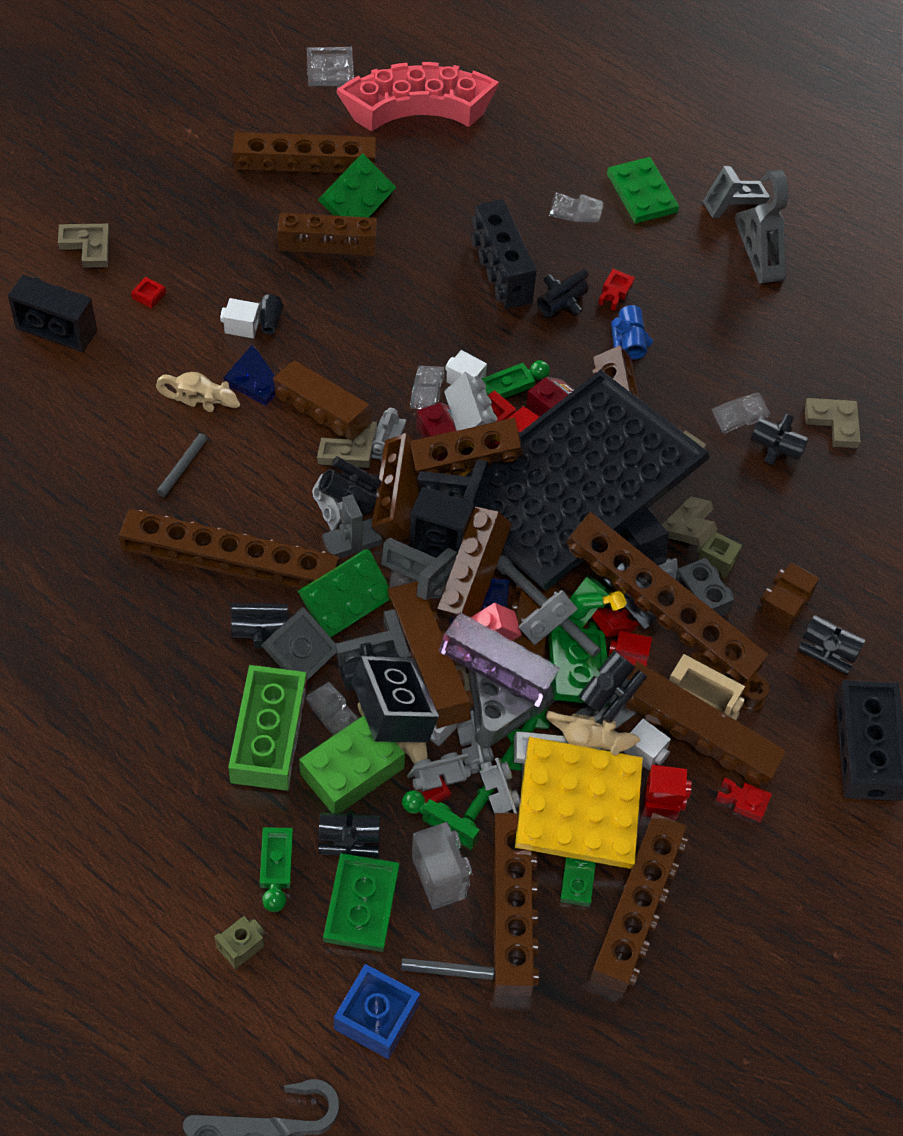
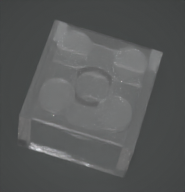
M448 822L413 833L412 860L432 910L466 899L467 888L470 886L469 875H472L470 863L467 857L462 858L459 848H461L459 836L456 831L451 832Z

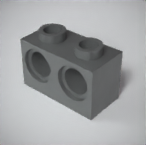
M707 558L678 569L676 581L721 617L729 614L734 601L733 593L729 587H725L720 579L717 568L713 565L711 566Z

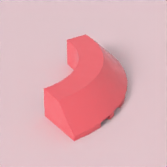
M422 62V65L408 66L407 63L391 65V69L371 70V74L362 78L357 76L339 87L337 94L354 121L370 131H374L389 121L413 115L445 117L470 127L484 114L499 86V82L474 70L472 73L459 70L460 66L453 65V67H440L439 63Z

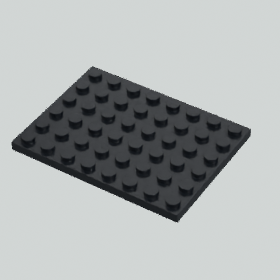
M599 370L519 433L524 456L518 457L516 461L510 463L502 461L492 463L489 467L492 480L482 508L498 511L512 523L502 553L547 591L585 560L584 558L579 559L569 551V546L566 545V542L590 512L618 533L710 459L709 452L604 371ZM473 469L465 476L471 477ZM597 542L591 544L594 551L602 546Z

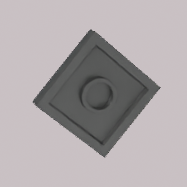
M304 607L300 608L261 645L282 669L306 672L307 680L336 653L335 642Z

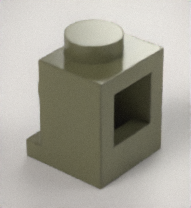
M715 532L702 546L698 547L697 553L700 554L698 560L707 558L711 566H715L718 572L722 573L721 577L726 579L738 559L742 545Z
M243 916L224 932L215 935L214 938L216 948L236 970L264 947L262 935L265 933L255 919L249 922ZM243 933L246 934L247 937L244 940L237 939Z

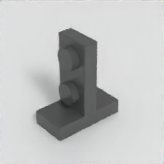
M723 166L705 196L703 203L712 218H720L728 204H766L770 196L761 181H740L731 166Z
M353 494L342 497V509L339 510L342 524L339 525L340 529L322 534V540L327 551L335 556H339L340 559L361 552L364 549H371L382 545L381 535L371 527L373 518L362 521V513Z
M389 538L383 545L381 565L417 580L416 596L427 600L449 579L457 552L447 548L435 558Z
M395 609L384 612L383 626L385 632L336 644V659L339 667L340 665L359 661L362 655L360 645L363 643H371L373 653H376L377 656L396 652L400 658L411 657Z

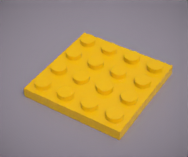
M529 737L526 745L515 848L632 869L635 864L643 757L621 753L614 756L610 751Z

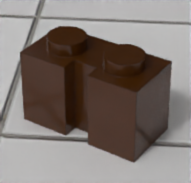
M791 562L785 571L783 569L779 570L773 581L776 584L773 589L767 588L760 600L763 603L760 614L789 630L814 593L820 578Z

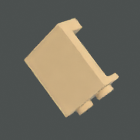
M683 654L669 681L737 720L740 714L739 711L745 701L741 697L745 686Z

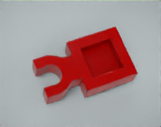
M612 269L603 285V293L599 297L598 305L603 306L605 301H611V310L615 311L618 307L619 298L622 300L626 299L634 284L635 277Z
M612 608L597 609L591 616L606 637L618 636L619 631L633 632L639 625L637 621H631L627 618L630 614L627 609L619 612L618 610L613 611Z
M724 778L721 787L729 790L730 793L724 794L719 791L716 801L724 804H735L734 812L761 823L772 793L744 783L743 788H739L732 780Z

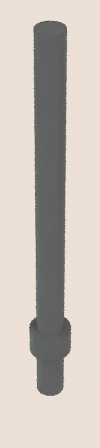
M506 555L500 556L496 569L503 575L507 574L527 595L542 607V604L548 598L514 567V562ZM569 618L559 624L592 657L599 654L601 649Z

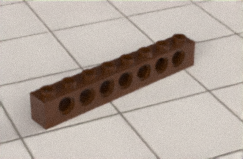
M129 509L119 532L121 550L295 590L302 589L339 566V556L329 552H318L303 546L282 544L277 540L260 539L250 534H238L224 528L203 526L198 522L181 521L172 516H159L145 510Z
M590 512L569 536L566 545L569 546V551L579 559L584 558L591 564L590 567L596 574L602 577L605 575L613 582L612 585L617 591L630 595L635 599V604L641 610L651 612L657 617L656 620L662 627L676 632L683 644L697 649L702 653L701 657L712 666L717 665L724 671L723 674L726 677L743 685L768 656V653L593 513ZM595 542L600 543L604 547V552L598 553L594 551L591 544ZM614 561H623L626 565V570H618L614 566ZM636 578H644L648 583V588L639 587L636 583ZM664 595L668 597L670 606L660 604L658 596ZM680 614H689L692 618V624L684 623L681 620ZM703 631H710L714 635V642L705 640ZM726 648L735 651L737 655L736 660H731L726 656Z

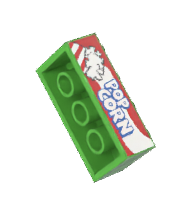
M249 665L229 762L230 783L288 791L307 692L306 672Z

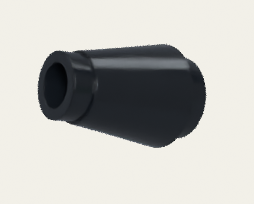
M264 295L259 302L261 331L267 334L275 333L284 308L282 299L276 295Z

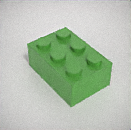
M362 716L300 758V775L331 813L340 814L403 770L405 752L396 742L374 741L366 718Z

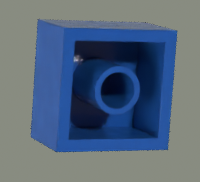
M365 964L334 1016V1030L389 1060L419 1007L420 993Z

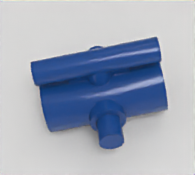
M635 305L626 306L619 311V317L611 321L614 347L621 345L632 359L644 357L647 353V347L652 345L653 339L644 331L642 309Z

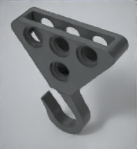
M781 169L768 170L760 179V181H772L774 188L772 203L758 205L755 208L735 214V223L760 284L784 281L786 278L784 219L781 210L787 206L789 191L785 173Z
M480 642L475 645L468 662L470 691L474 702L472 709L475 735L478 745L489 748L534 716L542 713L556 700L553 698L552 686H545L541 680L486 643ZM586 703L587 707L581 708L575 714L593 716L596 710Z
M310 1079L302 1083L284 1085V1092L304 1095L316 1093L322 1095L328 1101L329 1110L320 1120L303 1121L276 1117L248 1118L190 1115L184 1120L183 1129L185 1136L320 1135L328 1131L335 1124L339 1114V1099L331 1085L322 1080Z

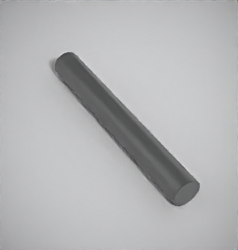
M198 434L157 490L160 496L166 497L208 439L204 434Z
M402 958L401 971L493 980L494 967Z

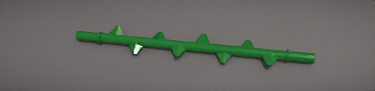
M607 603V604H605V607H604V608H612V607H611L610 603ZM594 620L588 624V629L602 631ZM549 707L527 721L521 729H515L507 735L511 745L501 760L502 763H508L510 770L521 771L522 763H514L515 733L517 731L532 733L535 728L549 729L551 724L545 716ZM483 785L477 791V796L464 814V818L474 822L486 802L490 801L489 796L492 795L495 788L486 791L485 785Z

